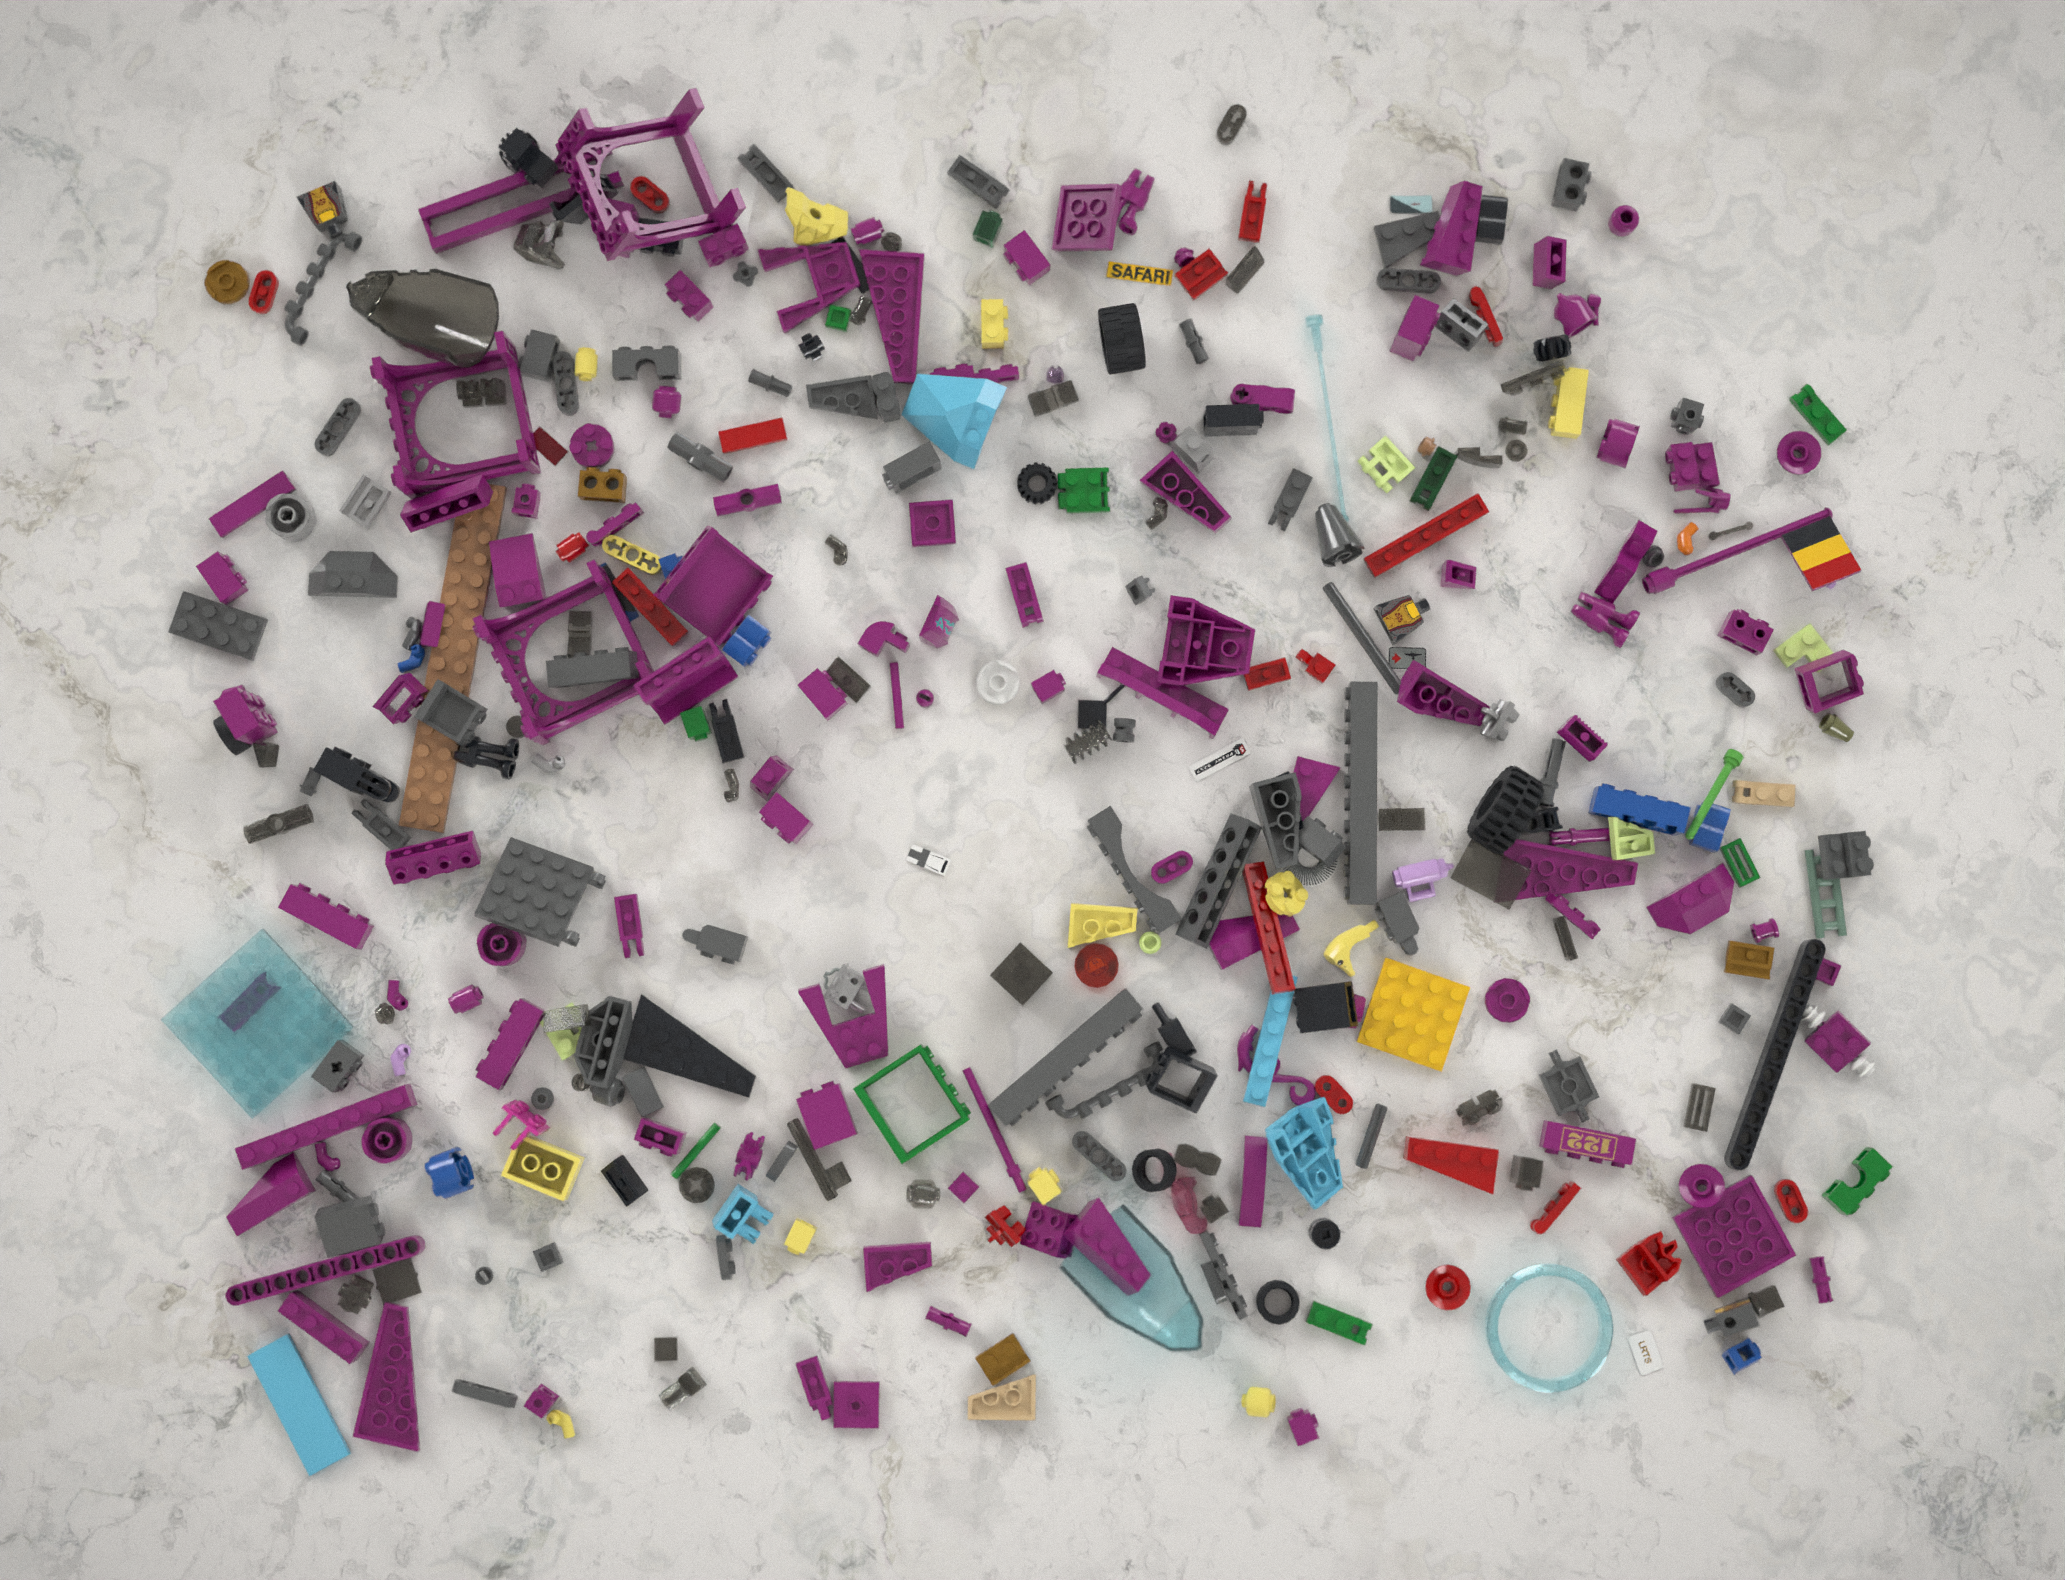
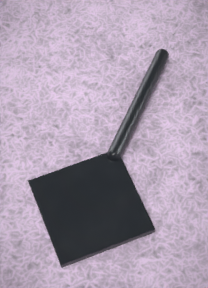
M1121 684L1104 701L1079 700L1078 728L1106 729L1107 703L1125 685Z

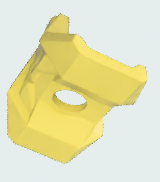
M790 187L785 190L787 193L785 212L794 227L793 242L795 244L808 246L846 236L848 231V211L828 203L821 205L811 201L804 193Z

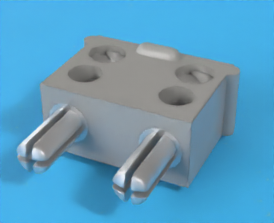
M848 963L843 964L840 969L834 968L831 972L826 971L823 975L825 978L824 987L827 990L824 999H830L846 1010L850 1007L863 1014L866 1008L855 1002L854 998L860 988L868 992L864 976L848 967ZM835 971H838L833 982L828 987L827 975H832ZM857 977L858 983H854L852 978ZM841 996H845L847 1001L843 1002Z

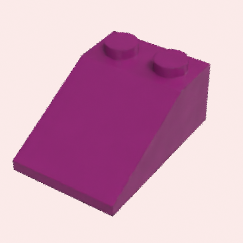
M533 533L489 541L494 584L500 608L547 598Z

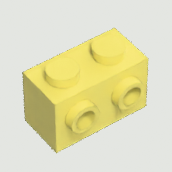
M981 299L982 349H1004V341H1008V327L1004 328V319H1008V306H1004L1003 299Z
M1039 1166L1029 1174L1030 1179H1028L1027 1183L1043 1205L1062 1192L1058 1185L1060 1179L1053 1169L1048 1171L1046 1167L1041 1169Z

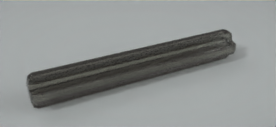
M798 1118L791 1120L787 1123V1126L825 1199L830 1201L836 1198L838 1193Z

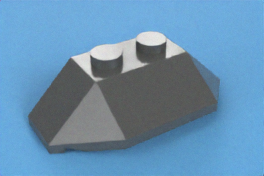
M329 551L309 573L308 595L397 598L398 576L375 552Z
M608 996L604 1001L586 1012L574 1054L586 1084L608 1089L620 1071L633 1026L631 1001Z

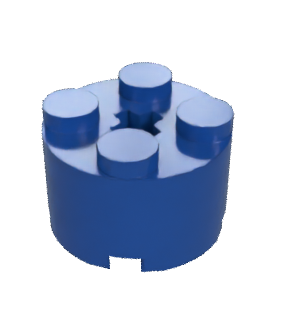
M459 1147L430 1157L429 1162L425 1163V1170L431 1176L433 1182L432 1190L436 1197L442 1196L448 1199L474 1187V1184L470 1185V1180L474 1179L472 1166L466 1155L461 1156L459 1151H462V1149Z

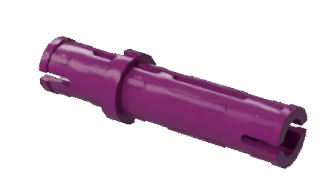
M1569 828L1568 831L1549 832V837H1558L1557 839H1549L1550 845L1570 844V846H1575L1577 843L1610 841L1609 828L1586 830Z

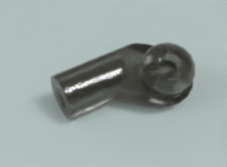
M1161 497L1153 500L1154 515L1145 521L1150 530H1153L1167 518L1168 504Z
M830 534L825 540V544L834 549L833 562L838 566L844 565L848 560L847 546Z
M730 768L724 771L730 789L723 793L727 803L735 802L739 798V781L735 770Z

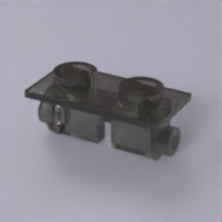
M1488 1090L1476 1096L1479 1102L1478 1105L1474 1103L1473 1099L1458 1105L1459 1108L1455 1109L1458 1117H1461L1463 1126L1476 1124L1480 1121L1481 1117L1487 1114L1493 1115L1500 1111L1503 1103L1496 1090Z

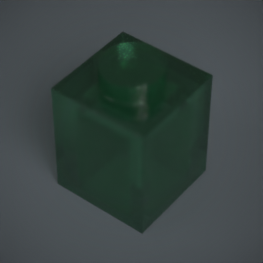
M983 210L973 231V240L993 248L1003 226L1001 215L995 211L989 210L986 212Z

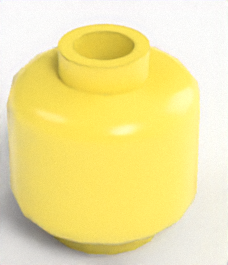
M1250 1387L1247 1394L1242 1395V1407L1246 1408L1249 1416L1266 1418L1271 1412L1274 1413L1276 1396L1272 1394L1269 1388Z

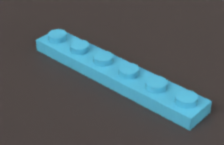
M1293 976L1294 984L1296 986L1298 977ZM1270 990L1243 1102L1266 1107L1294 991L1272 995Z

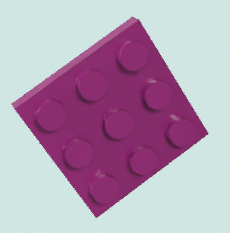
M1119 184L1061 185L1052 249L1056 252L1112 251L1122 186Z

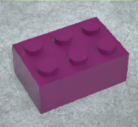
M1415 295L1389 351L1411 361H1414L1416 356L1421 357L1431 338V332L1440 317V313L1437 312L1440 305Z
M236 687L213 701L236 740L255 746V744L263 742L278 732L275 727L277 722L271 714H267L264 707L266 704L260 695L256 696L254 693Z

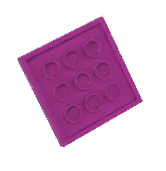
M1748 1175L1726 1187L1722 1199L1716 1205L1709 1208H1696L1692 1206L1672 1217L1716 1298H1720L1796 1256L1752 1175Z

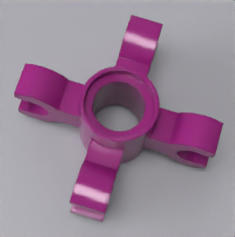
M753 1132L746 1134L735 1159V1162L738 1164L734 1168L733 1176L736 1177L737 1174L740 1175L741 1172H744L746 1174V1181L752 1178L755 1169L758 1168L763 1153L761 1148L765 1140V1136L758 1137L757 1141L753 1140Z

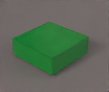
M830 304L825 327L847 332L852 310Z

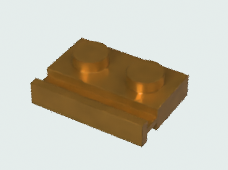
M1728 941L1724 973L1770 980V970L1772 969L1775 948Z
M1014 1333L975 1357L992 1386L1031 1362Z

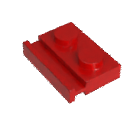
M1209 248L1176 272L1174 277L1194 301L1228 276V271L1224 269L1221 262Z

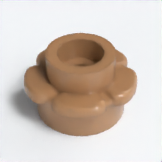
M1426 436L1420 443L1417 452L1421 453L1422 457L1426 454L1430 456L1436 447V444H1434L1435 439H1430Z

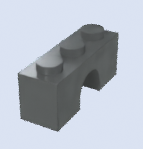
M642 346L637 350H631V347H619L618 350H612V376L616 381H638V370L646 363H652L656 366V375L659 380H681V353L679 349H675V346H662V349Z

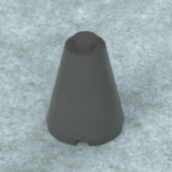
M1330 503L1320 505L1315 512L1323 565L1325 567H1335V562L1341 561L1342 564H1346L1358 558L1363 553L1362 549L1365 548L1356 533L1335 505H1330Z

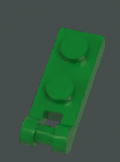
M1809 384L1804 385L1800 393L1794 394L1789 398L1791 404L1828 446L1847 431L1815 394L1814 389ZM1806 398L1810 401L1808 406L1803 403Z
M1314 1300L1305 1321L1362 1345L1366 1344L1368 1330L1371 1331L1373 1325L1368 1321ZM1354 1324L1360 1326L1357 1334L1351 1332Z

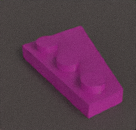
M1300 756L1297 757L1293 773L1296 772L1301 790L1300 814L1302 821L1307 816H1310L1341 767Z
M931 1242L863 1247L866 1292L932 1266Z

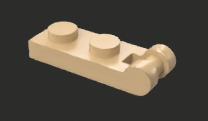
M1733 780L1732 787L1735 790L1734 796H1732V803L1794 807L1796 785ZM1744 789H1748V797L1743 796Z

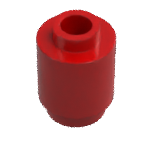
M580 532L575 535L572 533L556 545L558 550L555 552L563 562L567 560L570 563L586 552L589 544Z

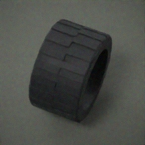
M1129 303L1100 308L1098 310V321L1108 374L1112 375L1145 369V347L1136 304Z

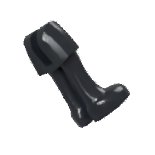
M474 736L473 740L464 747L470 748L468 754L467 752H454L453 759L471 768H474L476 765L495 768L501 772L503 779L510 780L516 769L515 761L483 756L481 752L517 759L519 755V740L512 738L508 740L506 745H496L483 742L480 737Z

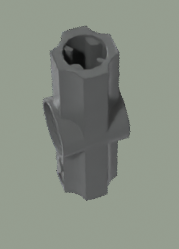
M678 432L672 436L667 446L670 451L687 460L686 462L702 472L704 470L723 483L728 479L733 469V465L716 456L712 450L701 443L696 444Z

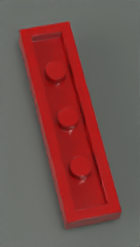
M626 568L612 581L672 647L689 632L629 568Z

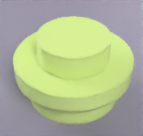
M1146 932L1140 937L1139 946L1143 952L1153 954L1160 949L1161 938L1155 932Z

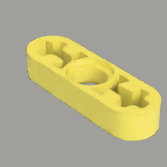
M609 535L604 538L602 548L608 555L650 575H656L661 572L662 568L658 560L660 558L656 554L615 535ZM616 540V544L619 547L623 548L624 544L627 546L623 549L622 556H619L621 554L619 550L613 548L612 551H609L608 543H613ZM631 549H636L639 553L635 561L627 559V552ZM643 554H647L644 558L652 562L656 559L657 568L652 567L649 570V565L642 562L641 566L638 565L643 560Z

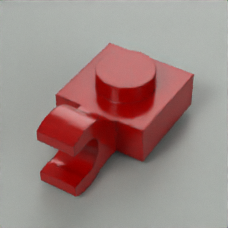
M1301 649L1295 656V658L1307 665L1304 672L1322 684L1336 665L1318 652L1312 657L1307 651Z

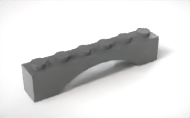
M1109 806L1088 819L1090 824L1086 826L1093 838L1097 836L1101 844L1098 846L1105 857L1109 855L1113 863L1110 865L1116 875L1121 874L1125 881L1122 885L1127 893H1133L1137 900L1134 901V904L1140 913H1146L1149 918L1146 920V923L1151 931L1154 932L1156 930L1159 934L1180 921L1182 918L1172 902L1149 891L1131 872L1122 850V823L1112 807Z

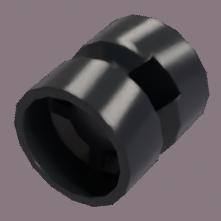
M1318 1218L1309 1226V1238L1317 1247L1331 1249L1339 1243L1341 1237L1340 1230L1330 1219Z

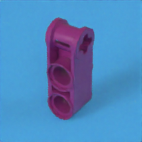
M1238 384L1233 388L1230 395V401L1233 405L1259 404V410L1282 414L1293 413L1295 390L1291 388ZM1239 392H1243V400L1239 399Z

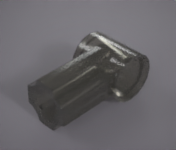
M694 1367L687 1370L677 1378L678 1381L670 1385L659 1395L662 1403L670 1411L687 1397H692L707 1385Z

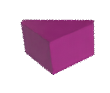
M1446 560L1442 564L1440 587L1475 589L1476 567L1453 560Z

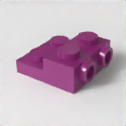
M1712 442L1671 444L1665 452V461L1670 465L1671 470L1669 472L1670 485H1673L1674 492L1719 486L1720 481Z

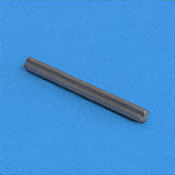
M1329 582L1323 587L1324 592L1394 694L1398 695L1400 679L1333 582Z

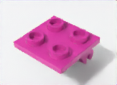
M513 1100L503 1105L502 1109L508 1115L492 1134L495 1136L499 1135L516 1116L527 1127L510 1146L514 1151L530 1132L538 1136L548 1131L550 1127L539 1114L534 1115L529 1111L530 1107L525 1102Z

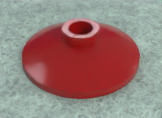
M1446 1264L1438 1266L1430 1272L1426 1279L1425 1291L1430 1302L1436 1307L1443 1310H1454L1461 1307L1467 1301L1471 1285L1468 1276L1462 1269ZM1446 1282L1451 1285L1447 1291L1443 1289V1284Z

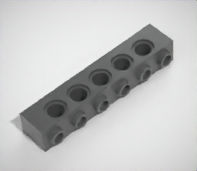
M1230 813L1175 935L1207 949L1260 834L1261 826L1249 819Z

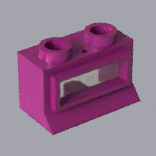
M411 673L398 675L372 707L379 710L393 725L400 722L403 724L411 717L412 714L410 712L414 707L417 708L424 702V696L428 690Z

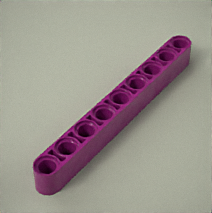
M412 1235L249 1280L229 1287L225 1298L233 1306L241 1305L411 1258L424 1251L425 1241L419 1235ZM410 1240L417 1243V1250L415 1252L411 1251L408 1247ZM389 1246L393 1247L396 1251L394 1258L387 1255V1248ZM367 1252L371 1253L374 1257L372 1264L367 1263L365 1260ZM345 1258L352 1262L350 1270L346 1269L343 1265ZM324 1264L330 1268L328 1276L322 1273V1266ZM302 1270L306 1271L308 1274V1280L306 1282L302 1281L300 1278V1273ZM280 1276L286 1280L285 1288H282L278 1283ZM258 1283L264 1285L265 1290L263 1294L257 1291L256 1286ZM236 1289H240L243 1293L241 1300L235 1296Z

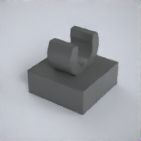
M1139 576L1125 586L1135 606L1144 602L1155 592V588L1149 589L1146 584L1150 581L1149 578Z

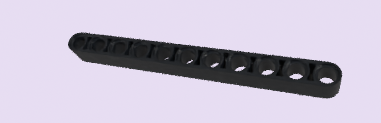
M1818 939L1805 940L1799 947L1724 1156L1725 1164L1732 1169L1744 1170L1751 1161L1825 955V944ZM1812 943L1817 948L1814 955H1811L1808 950ZM1804 964L1809 967L1807 976L1801 973V967ZM1796 985L1800 986L1802 990L1799 997H1796L1793 992ZM1789 1006L1794 1009V1015L1791 1018L1786 1015V1009ZM1781 1027H1784L1787 1032L1784 1039H1781L1778 1035ZM1774 1048L1779 1051V1057L1776 1060H1773L1771 1057V1051ZM1766 1069H1769L1772 1074L1768 1081L1763 1078V1073ZM1759 1090L1764 1093V1099L1761 1102H1758L1755 1097ZM1751 1111H1754L1756 1114V1120L1753 1123L1748 1121V1114ZM1744 1132L1749 1136L1746 1144H1742L1740 1141V1136ZM1738 1153L1741 1156V1162L1738 1165H1734L1733 1156Z

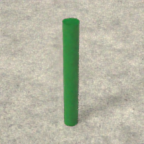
M715 1122L671 1172L675 1179L681 1176L721 1129Z

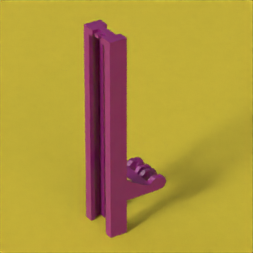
M556 143L555 146L559 154L553 161H555L558 170L553 176L562 172L571 174L567 170L564 155L560 152L558 143ZM597 150L598 155H601V150ZM583 155L586 163L595 161L591 156ZM619 171L608 174L616 189L624 186ZM519 172L419 208L418 211L424 223L432 250L438 254L551 213L553 210L549 204L552 201L570 203L579 195L575 189L573 177L571 176L568 179L571 187L569 189L436 237L433 236V231L430 228L432 226V219L529 185L530 183L523 178L525 175Z

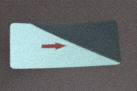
M1390 196V212H1432V196Z

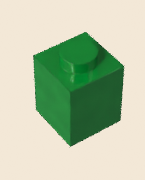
M702 706L680 713L690 740L695 739V742L707 739V735L712 733Z

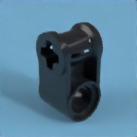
M1553 807L1535 812L1533 818H1531L1534 823L1533 829L1529 830L1526 828L1522 834L1530 835L1562 829L1563 826L1560 825L1557 814L1559 808Z

